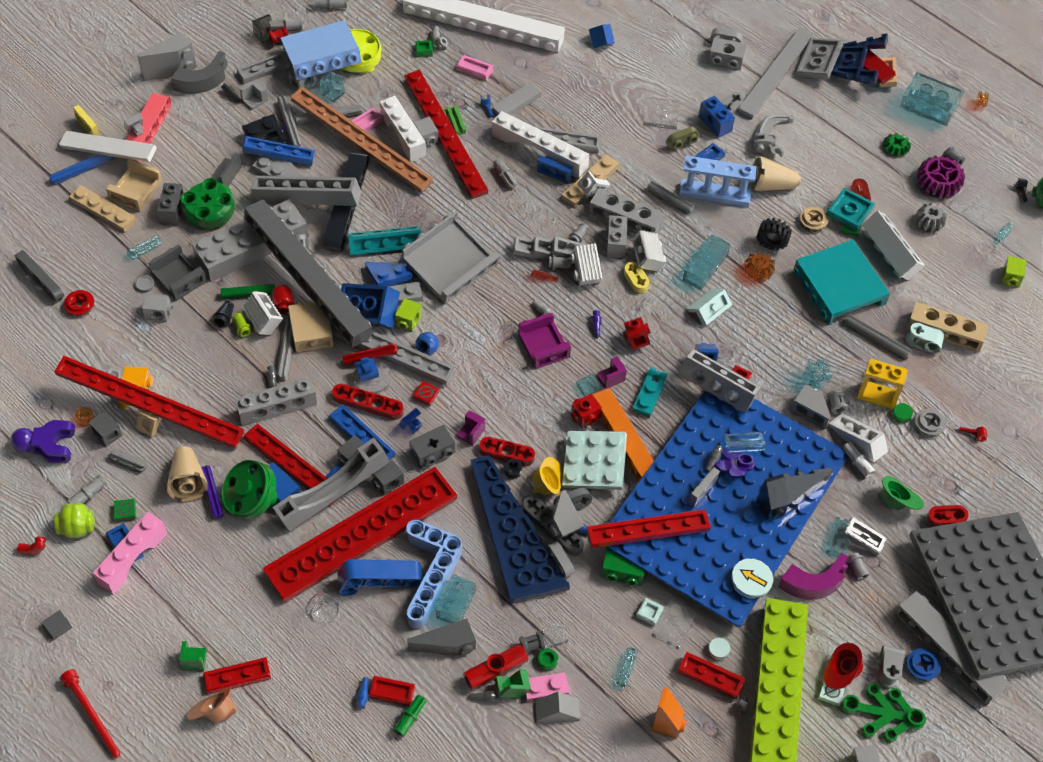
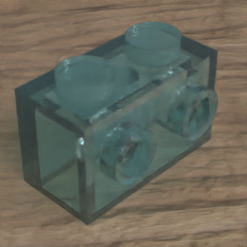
M452 574L450 581L446 580L442 592L444 593L442 597H438L435 602L436 618L450 624L463 620L476 592V583Z

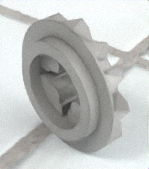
M923 409L916 415V428L920 429V433H925L928 437L931 435L937 437L940 433L944 432L946 419L939 411ZM934 420L933 425L927 426V422Z

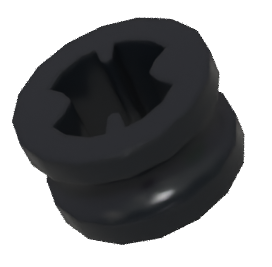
M510 459L505 463L504 472L508 478L517 479L521 476L522 463L519 460ZM510 467H517V471H510Z

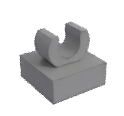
M140 112L124 120V128L127 133L134 131L136 136L143 134V117Z

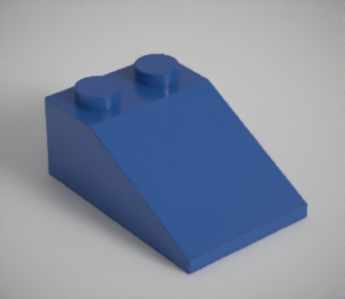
M342 283L341 291L348 296L354 306L358 307L361 315L369 320L372 326L393 328L400 295L399 291L389 286Z

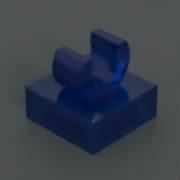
M415 408L398 425L402 430L409 426L411 431L417 432L422 426V423L417 419L421 412Z

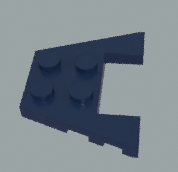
M888 33L881 34L882 37L874 39L873 36L868 37L866 41L858 43L857 41L843 43L831 75L876 86L879 76L878 70H863L868 49H886Z

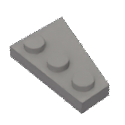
M261 156L252 165L253 170L263 176L303 177L289 161Z

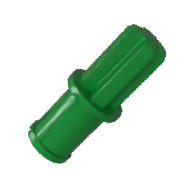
M417 695L409 708L403 710V715L393 730L400 736L405 737L414 721L417 722V715L427 700L423 696Z

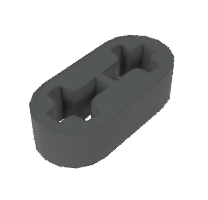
M578 488L567 492L576 510L588 506L592 501V496L586 488ZM557 496V497L554 499V501H553L554 507H555V504H556V501H557L558 496Z

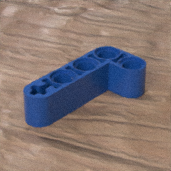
M350 559L343 562L337 573L339 594L342 596L354 595L360 587L414 588L420 586L423 580L421 563L410 560Z

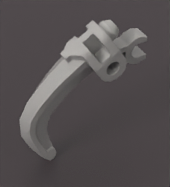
M785 115L765 117L760 122L754 135V150L770 154L772 159H775L776 153L783 157L784 150L776 144L777 137L771 134V131L777 123H793L795 117Z

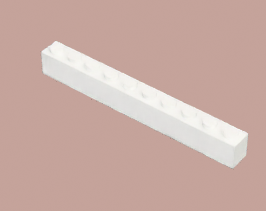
M403 0V13L558 53L564 41L565 27L465 1Z

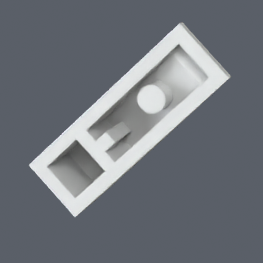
M843 413L829 423V426L847 443L853 442L861 454H865V458L873 462L888 452L884 433Z

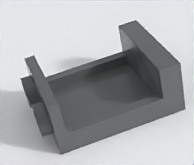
M179 244L168 249L160 256L153 258L148 263L151 274L176 301L207 282L204 270L201 267L196 268L183 254Z

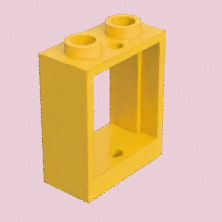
M870 358L860 384L857 399L894 409L903 389L908 369ZM869 378H872L896 385L897 387L896 389H893L880 384L869 382L868 380Z

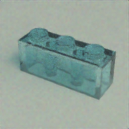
M713 234L708 240L705 239L701 244L700 250L694 252L691 262L684 265L682 281L702 290L728 256L731 244Z

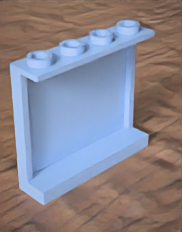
M345 20L281 37L284 53L290 60L296 80L362 62L359 47Z

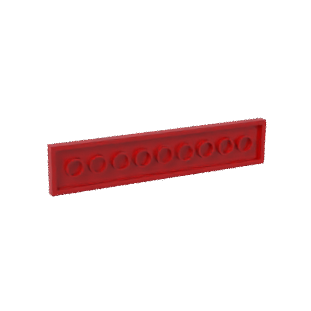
M433 467L262 568L263 572L285 603L338 571L343 562L350 559H358L405 531L410 521H421L455 501L457 494L439 470Z

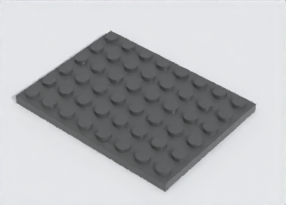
M1019 512L911 531L909 537L976 678L982 679L1043 666V558Z

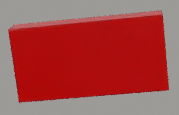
M373 676L368 697L410 706L416 685Z

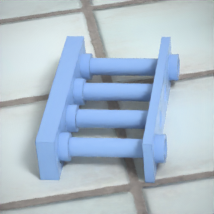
M685 156L683 171L688 172V177L681 181L679 196L749 207L752 189H747L748 181L755 182L757 166ZM695 173L706 175L705 182L694 181ZM713 176L723 177L722 185L713 184ZM730 180H741L740 188L729 186Z

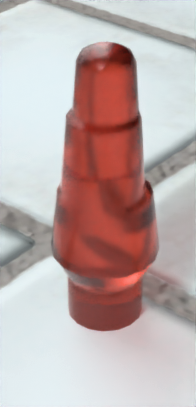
M532 269L531 276L537 280L558 282V277L542 270Z

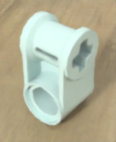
M914 323L910 327V333L907 334L905 341L911 347L934 354L941 351L945 334L942 330L931 328L921 323Z

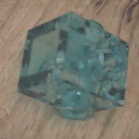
M330 71L319 80L321 96L335 102L345 94L344 78Z
M809 359L802 380L808 381L809 385L816 388L824 387L826 382L830 383L833 372H830L831 366L828 365L827 361L817 359V361Z

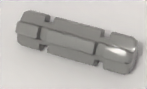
M116 448L110 452V459L118 461L131 468L135 467L136 470L141 472L147 468V461L143 459L138 460V457L126 452L122 453L121 450Z

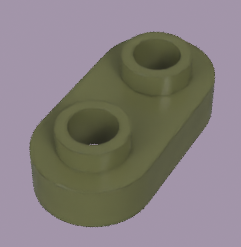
M695 127L683 129L671 134L666 139V144L671 150H677L685 145L695 143L698 140L699 132Z

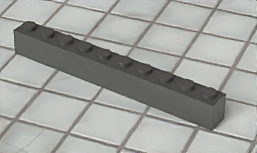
M262 199L245 207V222L350 347L353 348L369 339L372 330L369 320L361 315L358 307L350 302L348 296L338 288L337 283L327 275L326 270L320 267L315 257L306 250L304 244L297 240L293 231L286 227L282 218L274 213L271 205H268Z

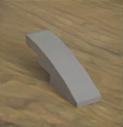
M516 236L513 243V254L542 260H549V256L552 257L553 255L555 257L571 258L570 253L573 252L575 246L587 244L556 236L553 240L535 236L533 240Z

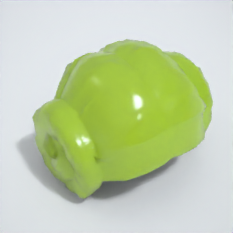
M67 503L62 506L60 512L54 515V529L57 535H63L66 538H80L94 531L95 518L93 517V511L89 510L82 503Z

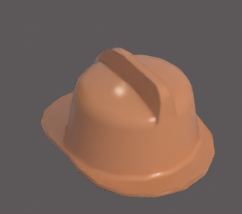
M229 687L225 688L219 693L198 702L188 711L187 719L195 720L204 716L213 723H218L231 717L237 711L229 696L231 689Z

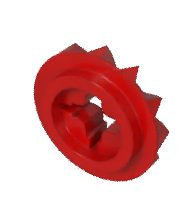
M85 290L73 291L64 300L65 310H67L69 315L74 314L76 317L78 314L85 315L86 312H91V308L95 306L93 295ZM78 299L82 303L81 307L77 305Z

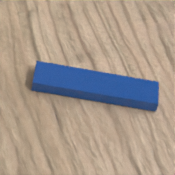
M245 136L242 152L312 166L315 150Z
M341 405L329 415V420L349 438L355 435L364 444L375 438L386 453L389 461L396 456V452L345 405Z

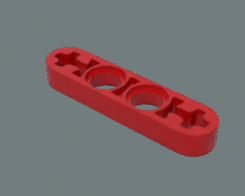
M337 384L332 389L333 400L339 404L394 420L400 419L404 414L403 404L398 400L345 384ZM362 396L364 400L362 402H355L354 398ZM380 401L382 405L375 408L372 406V403Z

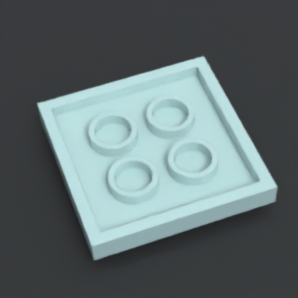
M568 431L563 488L622 490L627 433Z

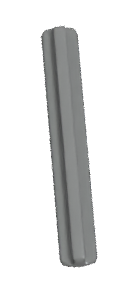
M284 95L277 98L278 105L292 146L302 147L287 98Z
M361 104L334 108L345 117L362 114ZM307 112L294 115L296 124L318 121Z
M848 314L845 318L844 323L902 358L908 359L912 350L851 314Z
M290 315L286 318L277 370V379L284 381L288 377L294 342Z

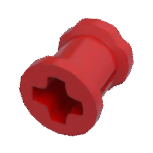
M284 26L273 32L271 30L268 31L271 44L274 46L276 43L281 42V37L288 36Z

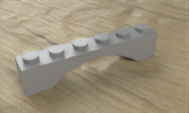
M372 438L359 447L349 461L330 478L309 490L288 496L275 505L273 509L287 529L291 531L390 461L376 439Z

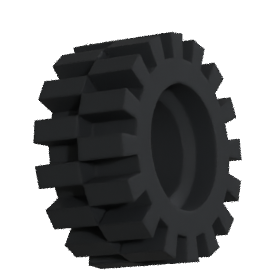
M767 218L766 221L763 220L760 224L757 241H760L761 245L765 244V248L770 247V250L774 248L776 250L784 249L788 246L792 229H790L789 225L786 226L787 223L785 221L782 223L781 219L776 221L775 218H772V220Z

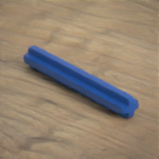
M97 154L49 175V179L55 185L116 157Z

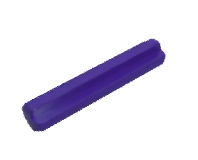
M209 465L202 466L201 468L208 483L206 495L213 519L222 518L223 512L211 467Z

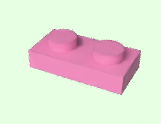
M565 672L529 678L531 690L525 694L527 702L536 701L558 691L569 695Z

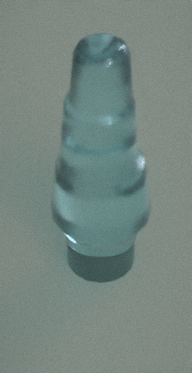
M1008 222L1001 228L995 240L996 244H999L1011 233L1012 223Z

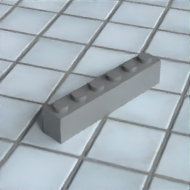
M255 176L250 188L256 202L263 199L267 204H279L290 199L293 204L357 206L361 195L356 178Z
M916 591L898 606L895 615L986 706L1006 690L1010 683L1004 674L982 679L976 678L952 625L944 618L940 611L935 610L929 604L925 596L920 595Z

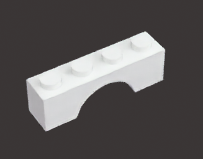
M396 96L380 101V114L384 117L386 125L388 127L393 126L396 130L403 151L410 162L425 157L426 142Z

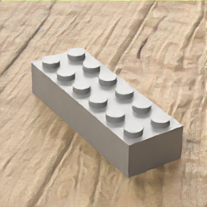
M290 199L272 207L274 213L282 218L286 227L292 230L294 235L306 234V238L309 237L307 223ZM245 220L192 243L194 256L211 282L272 254Z

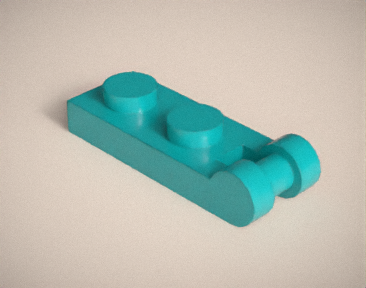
M650 367L632 412L648 418L651 417L667 381L668 372H660L656 368ZM653 377L660 379L659 382L653 381Z

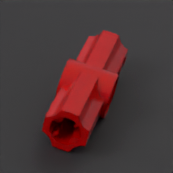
M519 643L500 654H491L486 661L463 672L469 688L473 690L495 679L497 676H504L506 672L527 662L528 656L523 646ZM494 664H498L501 667L499 669H493L491 666Z

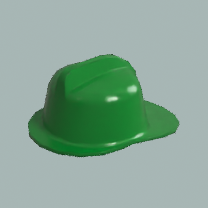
M891 476L883 477V488L878 496L888 507L896 510H901L905 507L914 510L923 508V500L915 492L904 486L896 478Z

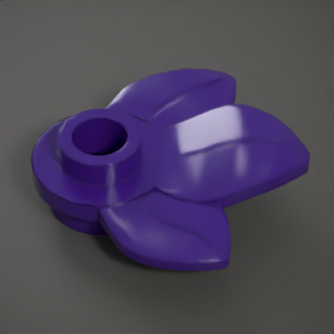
M723 449L722 454L725 459L715 463V466L720 471L729 472L731 477H741L745 475L746 471L753 470L755 466L751 455L741 454L739 451L732 449Z

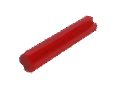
M392 343L343 355L342 360L343 364L347 366L360 362V359L366 357L377 359L398 353L396 344Z

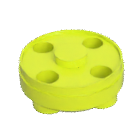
M351 29L350 31L359 47L362 62L340 68L339 70L370 73L381 59L380 42L373 33L367 30Z

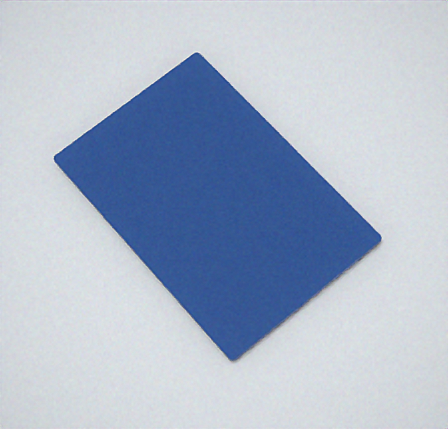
M704 391L610 523L706 509L711 525L710 531L604 547L732 625L741 627L760 597L749 599L735 591L731 581L734 566L744 559H756L767 565L772 575H774L847 460L848 455L843 448L756 399L745 413L735 409L731 404L721 401L710 392ZM716 445H720L723 449L737 450L741 454L746 453L753 457L755 462L753 470L746 471L745 475L741 477H731L729 472L720 471L717 481L694 508L688 504L691 493L709 473L705 471V468L710 459V453ZM722 452L718 462L725 459ZM832 468L833 472L829 481L788 511L783 517L769 520L765 518L756 501L765 479L788 473L790 476H796L795 474L801 471L806 475L812 470Z

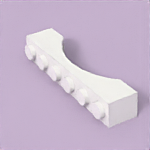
M503 111L492 121V135L506 143L520 142L535 147L554 161L572 167V176L578 179L589 168L588 153Z

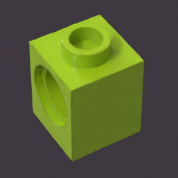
M1008 256L1003 266L1001 284L1020 287L1025 277L1026 260Z
M404 298L395 314L396 326L413 332L422 316V304Z

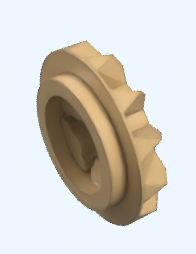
M808 207L800 215V223L804 224V228H810L811 231L816 229L819 232L820 229H825L829 221L826 212L818 207Z

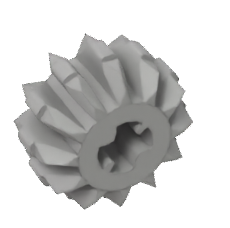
M932 203L929 205L924 204L919 208L916 216L918 228L923 227L924 232L930 230L931 233L934 230L939 232L945 226L947 213L944 212V208H939L938 204L935 206Z

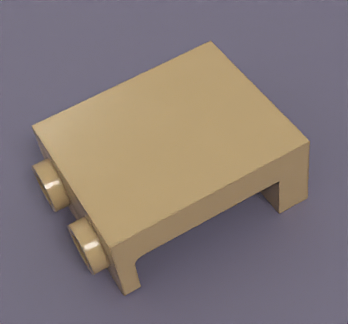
M129 159L127 161L128 169L116 186L109 184L106 191L110 201L141 212L162 183L160 171L155 167H149Z
M313 302L297 303L288 306L296 353L334 347L330 322Z

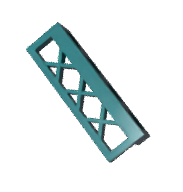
M420 225L348 233L350 254L401 250L406 244L413 243L421 234Z

